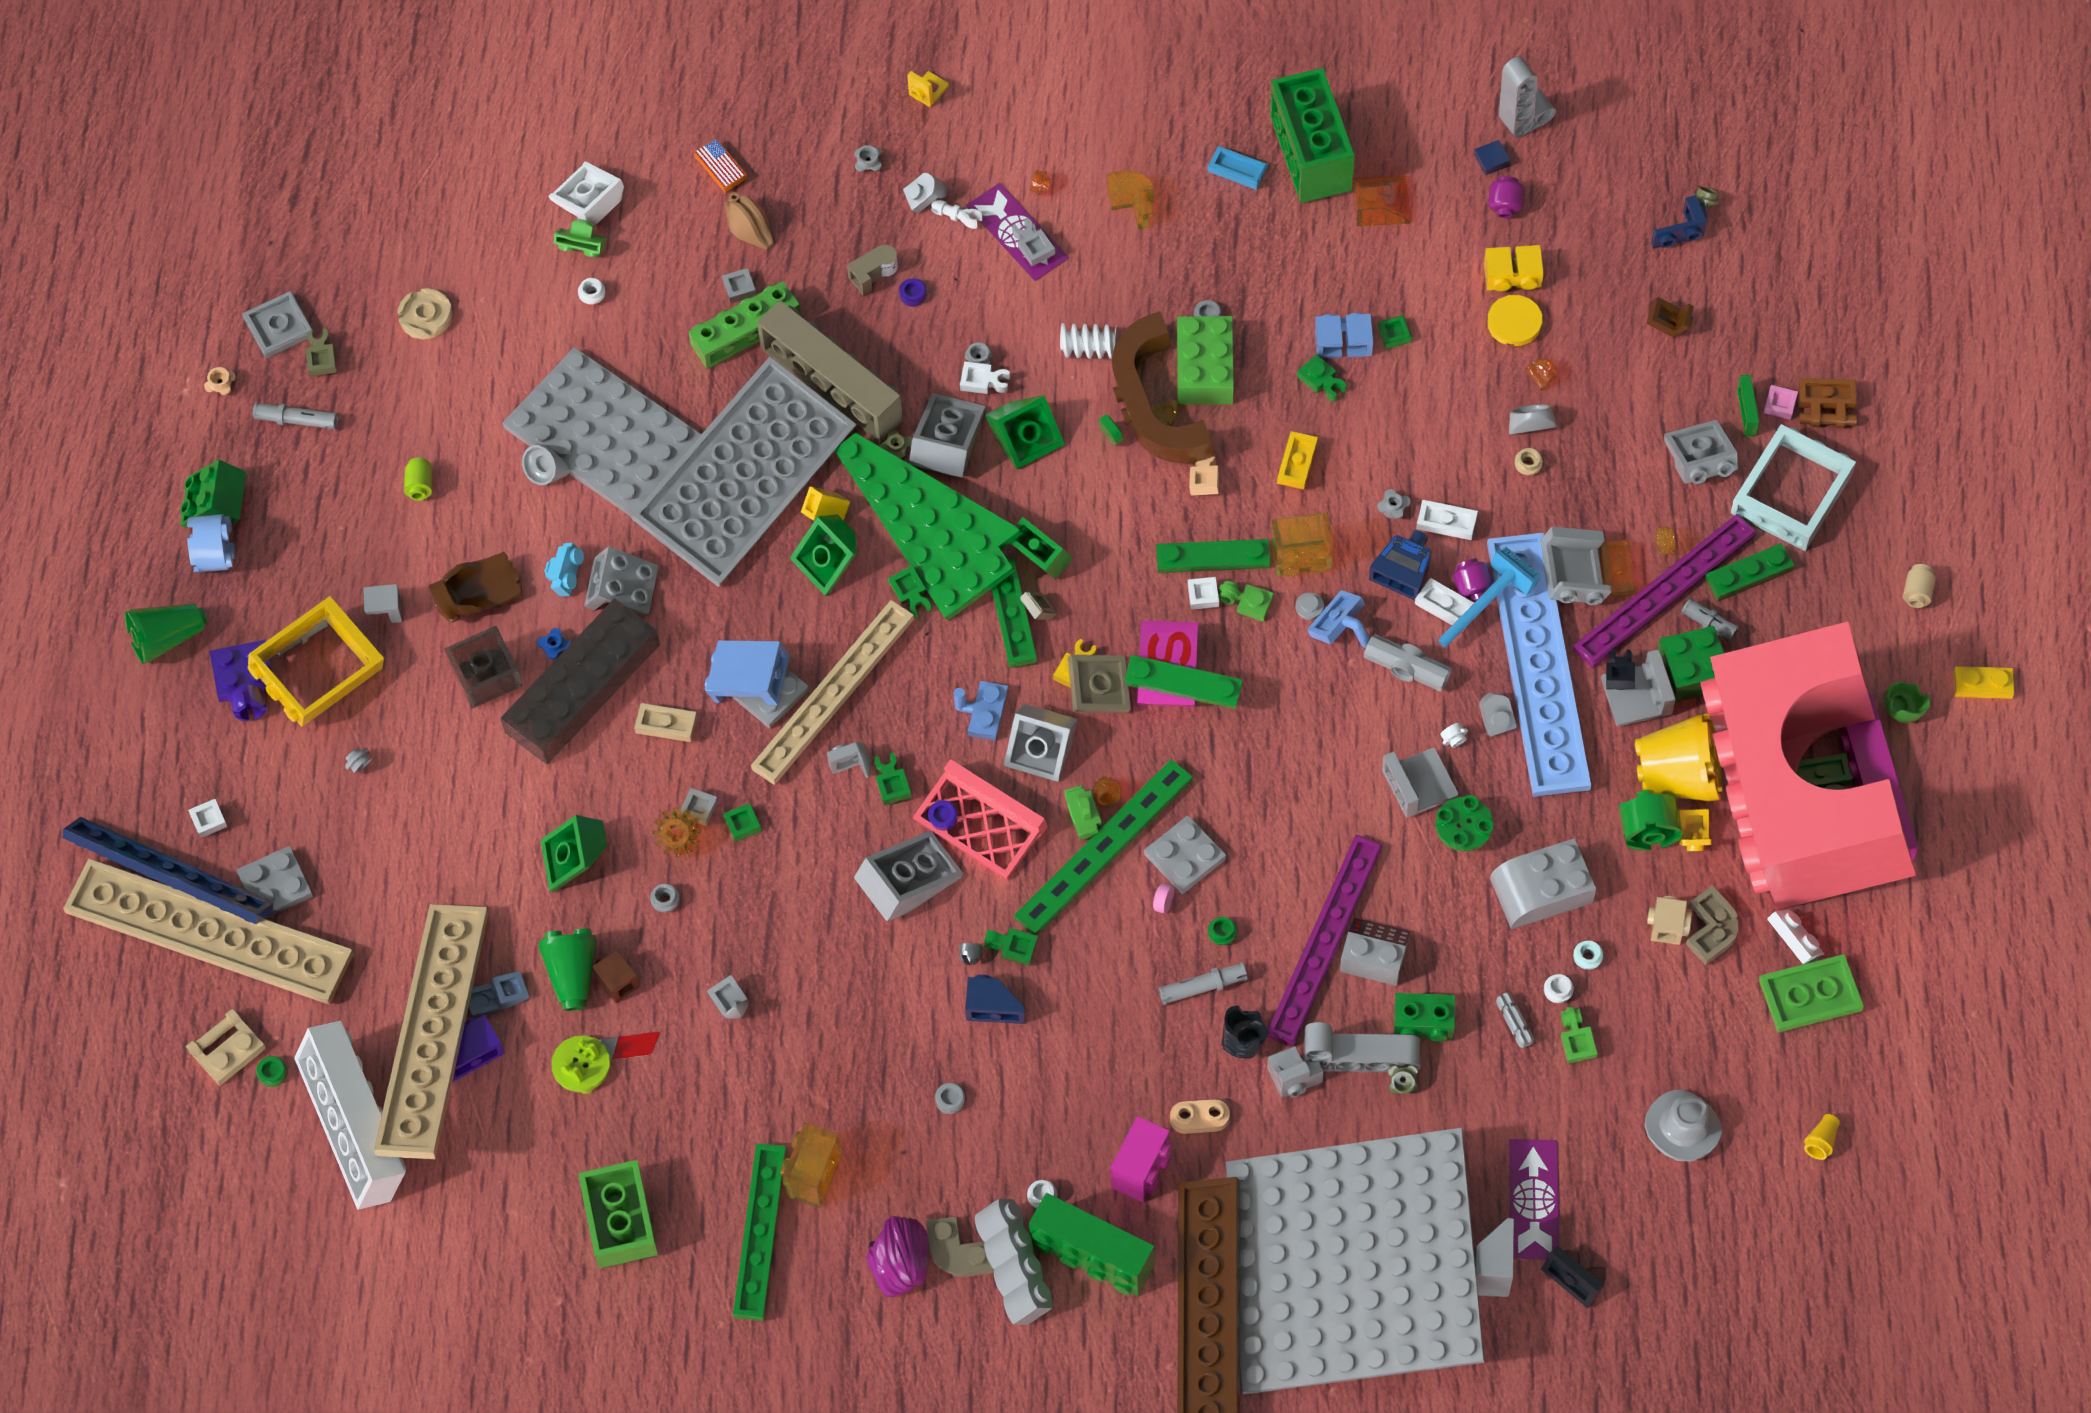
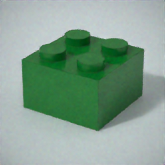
M1715 626L1659 638L1657 650L1660 652L1675 697V703L1703 696L1701 681L1715 678L1710 657L1724 654Z

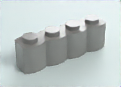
M999 1198L975 1215V1224L980 1237L984 1241L985 1253L990 1265L994 1269L995 1282L1004 1297V1307L1013 1325H1028L1052 1309L1051 1292L1043 1282L1041 1264L1033 1254L1031 1236L1023 1227L1020 1206L1014 1199Z

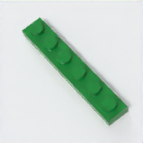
M756 1143L733 1309L734 1319L764 1321L787 1151L786 1146Z

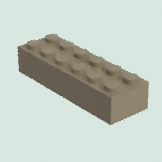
M779 301L757 321L761 350L852 420L857 427L881 445L888 438L890 431L897 430L903 424L901 395L894 386H887L882 382L874 370H867L862 366L854 354H847L843 351L835 339L832 337L827 338L823 335L816 324L804 320L793 306H787L782 301Z

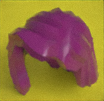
M891 1216L885 1221L883 1230L876 1241L869 1243L866 1256L868 1266L874 1274L880 1290L886 1297H899L910 1291L912 1287L924 1283L927 1276L929 1255L928 1234L924 1226L917 1219Z

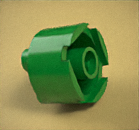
M1642 790L1636 794V798L1623 802L1618 806L1623 836L1628 848L1648 851L1652 850L1651 845L1661 844V848H1665L1675 844L1682 838V826L1676 795L1654 794L1653 790Z

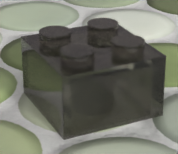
M497 626L444 648L448 663L471 709L523 686L519 670Z

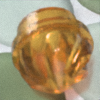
M1102 776V778L1096 781L1093 788L1094 797L1101 805L1105 806L1117 803L1122 793L1121 784L1111 776Z

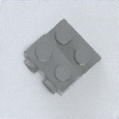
M1717 420L1664 434V442L1675 459V469L1685 484L1691 482L1701 484L1709 477L1716 475L1727 477L1734 470H1738L1737 451Z

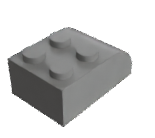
M1575 838L1508 860L1497 867L1490 876L1491 883L1511 929L1592 904L1596 892V887Z

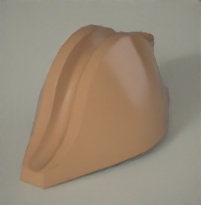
M736 192L731 193L729 199L724 202L728 226L733 235L740 240L765 250L774 246L771 226L765 210L753 199L744 195L739 196Z

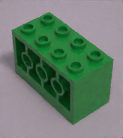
M1324 68L1271 80L1270 118L1299 202L1304 203L1352 191L1354 153Z

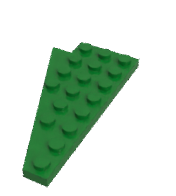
M857 433L853 434L836 448V454L910 566H913L927 592L948 621L1016 571L1002 549L1023 534L1019 528Z

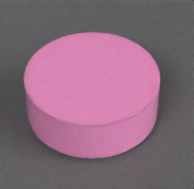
M1165 883L1159 885L1153 902V908L1156 912L1166 914L1169 911L1174 896V886Z

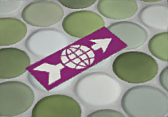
M998 183L966 205L968 209H976L982 212V221L980 222L1034 281L1069 258L1001 183ZM1025 218H1029L1032 221L1033 232L1041 229L1055 248V255L1034 266L1030 265L1018 248L1019 239L1015 238L1012 232L1013 224H1016L1020 230L1026 229L1024 225Z
M1509 1139L1510 1218L1514 1219L1513 1259L1546 1260L1550 1252L1556 1246H1559L1557 1140Z

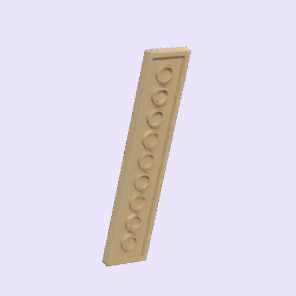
M88 859L63 908L65 913L329 1005L354 955L352 949L265 919L261 920L258 924L247 922L243 918L222 911L220 908L198 900L180 890Z
M432 904L429 906L374 1147L376 1156L436 1158L489 915L487 907Z

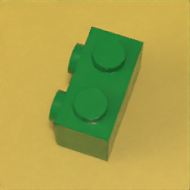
M1395 993L1393 1035H1414L1419 1038H1430L1434 1042H1444L1447 1039H1453L1455 995Z

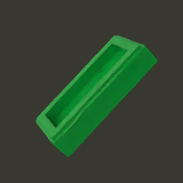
M1751 374L1741 375L1737 386V395L1744 434L1746 437H1754L1757 434L1759 419Z

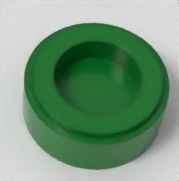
M268 1056L258 1063L256 1074L264 1086L276 1087L285 1081L287 1068L279 1057Z

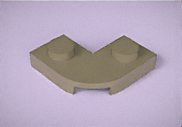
M1713 885L1693 899L1689 905L1706 926L1687 939L1686 945L1705 966L1730 948L1738 934V915Z
M956 1216L926 1220L931 1257L939 1268L952 1274L953 1277L960 1278L994 1273V1269L990 1265L985 1253L984 1241L960 1245Z

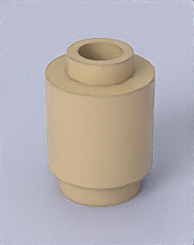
M1916 564L1908 572L1903 599L1909 606L1922 608L1931 603L1936 581L1935 571L1932 567Z

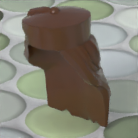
M505 552L486 559L458 564L448 571L441 580L429 584L434 607L451 623L459 621L462 614L471 615L483 610L500 607L522 595V585L519 584L521 581L517 569L512 567V562L508 561V555Z

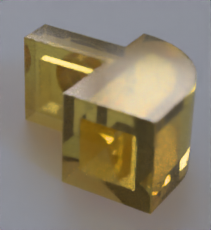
M1135 171L1107 173L1106 189L1111 210L1133 207L1138 229L1149 228V217L1153 216L1151 204H1154V188L1151 181L1143 174Z

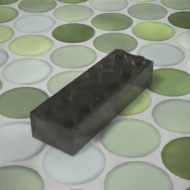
M614 598L502 715L500 719L505 734L545 764H548L660 646L657 629Z

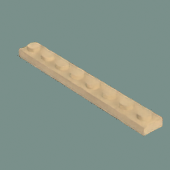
M890 600L752 763V770L775 785L913 622L914 615Z

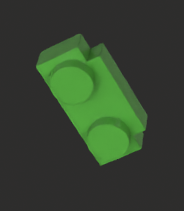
M578 219L571 223V229L568 228L566 230L560 227L556 230L553 244H557L558 248L564 251H573L575 248L583 250L586 256L598 257L605 250L606 238L593 234L594 225L590 221Z
M1083 785L1064 790V796L1079 840L1093 837L1098 833V828L1102 827V822L1091 790L1085 791Z

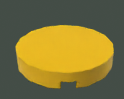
M1508 295L1498 299L1491 306L1488 313V329L1492 337L1505 345L1508 343L1514 344V346H1523L1531 343L1538 337L1542 327V313L1538 305L1530 298L1521 295Z

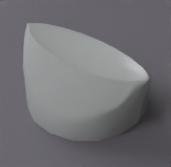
M1527 405L1510 411L1509 434L1558 427L1551 405Z
M534 444L527 448L522 456V467L525 475L531 482L537 485L553 483L571 473L560 456L544 445Z

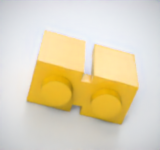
M1540 245L1515 247V273H1513L1510 247L1486 248L1484 269L1487 290L1502 292L1512 289V286H1517V289L1524 290L1542 287L1543 265Z

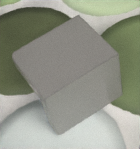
M397 584L363 587L365 614L388 613L391 623L402 622V598Z

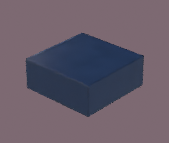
M1499 140L1474 150V156L1485 175L1510 166L1511 160Z

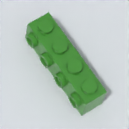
M784 281L768 286L756 296L744 299L739 305L729 310L721 311L716 317L705 323H699L692 330L688 331L690 344L707 369L759 342L757 321L777 302L782 301L787 306H793L801 316L800 304Z

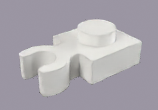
M964 362L960 391L988 394L989 387H992L997 392L1006 393L1008 391V384L1000 383L999 380H1010V371L1000 369L992 372V365Z

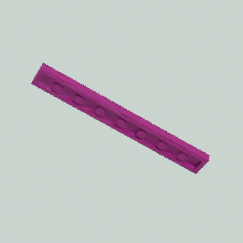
M1736 514L1574 644L1573 651L1593 669L1610 655L1611 650L1619 648L1702 581L1707 573L1714 571L1755 538L1757 532L1743 518Z
M1355 835L1268 1028L1267 1037L1292 1047L1295 1046L1381 853L1382 844Z

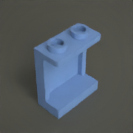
M718 640L716 650L711 657L712 666L710 674L705 680V691L715 703H721L723 696L761 697L767 705H778L790 654L780 641Z

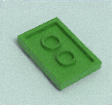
M1845 954L1760 975L1759 983L1777 1033L1862 1012L1864 1008Z

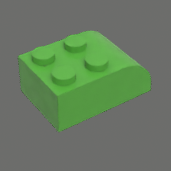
M638 1160L578 1173L594 1255L599 1269L657 1256L658 1252Z

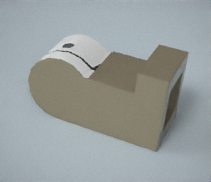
M881 245L847 264L848 278L863 296L872 292V283L883 276L893 275L897 271V252L890 245Z

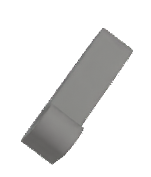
M1521 56L1515 57L1505 64L1501 80L1499 118L1514 137H1521L1542 126L1556 114V109L1540 89H1537L1538 77Z
M1314 1022L1305 1027L1304 1060L1308 1062L1319 1061L1323 1071L1388 1072L1392 1065H1397L1398 1067L1414 1065L1419 1070L1421 1068L1420 1038L1414 1035L1332 1034V1026L1330 1024Z

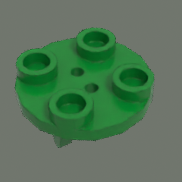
M1466 795L1451 799L1441 806L1436 814L1435 829L1439 839L1446 846L1456 851L1469 852L1479 849L1488 842L1493 832V818L1490 810L1482 802L1478 801L1475 796Z

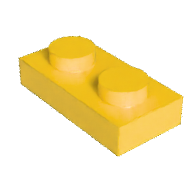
M1290 432L1277 484L1305 489L1318 437Z
M1955 666L1954 668L1955 697L2012 699L2014 696L2013 668Z

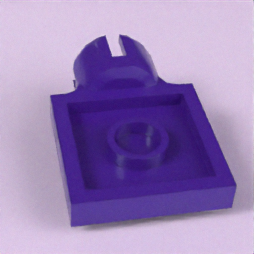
M266 639L209 651L219 702L229 701L234 716L241 721H250L247 709L253 708L255 720L261 718L267 710L265 700L267 686L261 679H255L248 670L249 653L265 643ZM269 659L265 664L272 671Z

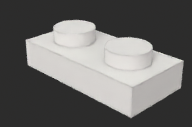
M1422 500L1416 529L1472 540L1478 511Z
M1431 578L1415 598L1417 606L1451 625L1474 604V602Z
M1789 909L1775 911L1768 918V921L1803 964L1818 961L1824 955L1823 951L1819 948L1818 940L1813 935L1808 934L1801 925V919Z

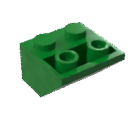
M218 459L189 475L184 483L185 496L180 508V526L188 528L187 521L189 517L219 514L230 516L232 524L239 521L247 471Z

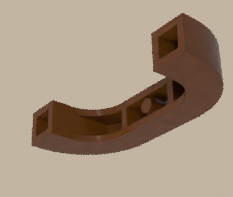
M1160 311L1137 320L1121 334L1115 344L1112 355V368L1116 386L1112 388L1117 403L1123 402L1124 408L1121 409L1125 424H1131L1139 443L1149 453L1162 460L1173 463H1193L1214 457L1212 440L1204 420L1186 426L1173 427L1163 424L1154 416L1139 379L1138 369L1141 363L1150 355L1171 348V341Z

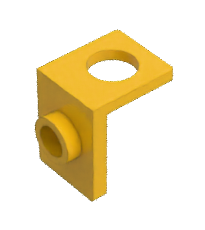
M912 71L907 75L909 95L929 107L949 87L948 82L930 71L923 77ZM930 82H935L939 86L937 91L932 92V84Z

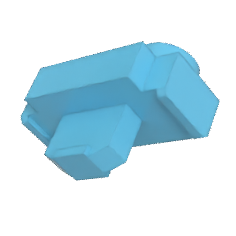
M563 543V546L558 547L556 557L551 558L547 562L544 571L546 578L553 581L551 589L561 597L571 596L572 589L577 585L576 575L579 565L584 560L582 549L573 543Z

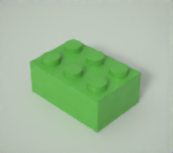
M1232 316L1177 317L1178 405L1233 404Z

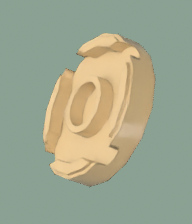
M424 288L416 293L413 291L405 296L398 308V318L405 333L413 338L424 340L443 334L451 324L453 312L452 306L445 294L435 289Z

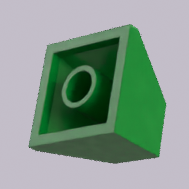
M1044 395L1009 402L985 414L997 442L1016 469L1065 445Z
M838 514L817 516L790 557L792 562L825 596L829 595L857 554L855 532Z
M575 815L540 840L549 892H555L590 868L605 850L607 841L603 820Z

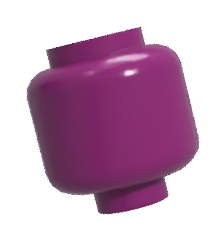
M1509 176L1498 177L1497 181L1490 185L1488 206L1490 210L1497 213V217L1512 218L1513 214L1523 209L1525 189L1518 182L1517 178Z
M1477 558L1458 564L1456 566L1457 570L1453 573V579L1459 594L1467 599L1471 598L1472 602H1476L1494 583L1487 564L1481 561L1478 562Z

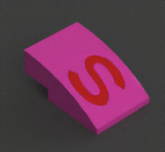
M1141 620L1139 657L1196 669L1198 622ZM1138 688V705L1195 707V700Z

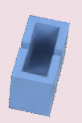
M1355 312L1346 315V318H1340V315L1333 314L1315 317L1316 352L1321 359L1342 358V331H1345L1347 357L1372 356L1371 314Z

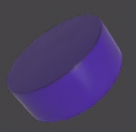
M911 278L905 280L900 285V299L905 305L915 307L921 305L926 300V286L921 280Z
M940 800L932 804L928 812V818L934 828L946 831L956 825L958 812L951 802Z

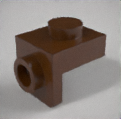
M1657 297L1652 301L1646 324L1674 338L1691 327L1694 306L1687 304L1683 308H1679Z

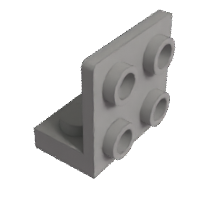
M608 546L594 557L584 607L596 610L603 603L609 602L646 616L650 611L658 565Z
M1659 650L1648 652L1646 662L1642 666L1635 667V689L1606 690V674L1601 676L1616 726L1619 727L1672 715L1675 697Z
M1435 748L1428 749L1403 760H1398L1395 752L1383 756L1382 772L1406 818L1458 797V792Z

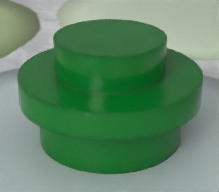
M1218 917L1210 922L1208 937L1214 944L1220 946L1228 945L1236 938L1237 927L1231 919Z

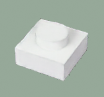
M1216 577L1188 580L1191 610L1219 607Z
M216 799L188 810L200 838L227 827Z

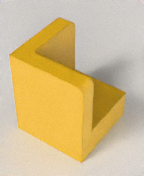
M810 486L801 513L815 521L817 516L838 514L844 520L850 501L838 493Z

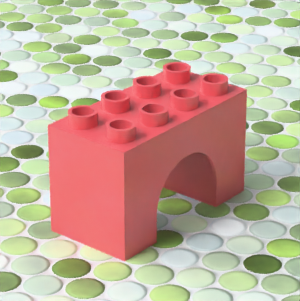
M1849 622L1710 657L1715 678L1701 681V687L1708 713L1712 716L1716 733H1713L1719 761L1721 767H1724L1729 784L1726 786V791L1734 820H1737L1741 838L1738 840L1746 871L1750 874L1755 894L1770 891L1777 910L1916 876L1889 779L1850 789L1830 790L1814 786L1796 774L1803 755L1820 737L1842 727L1875 719Z

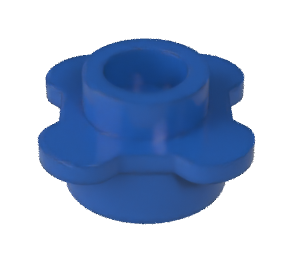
M553 628L550 634L537 640V645L539 648L544 649L548 659L553 660L563 656L570 649L571 642L562 636L560 629Z

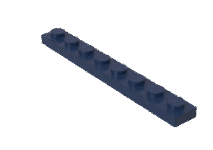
M79 817L63 828V839L95 852L101 857L113 860L126 868L142 873L151 879L169 885L173 889L187 893L198 900L205 901L220 908L222 911L243 918L247 922L258 924L273 912L274 902L83 817Z

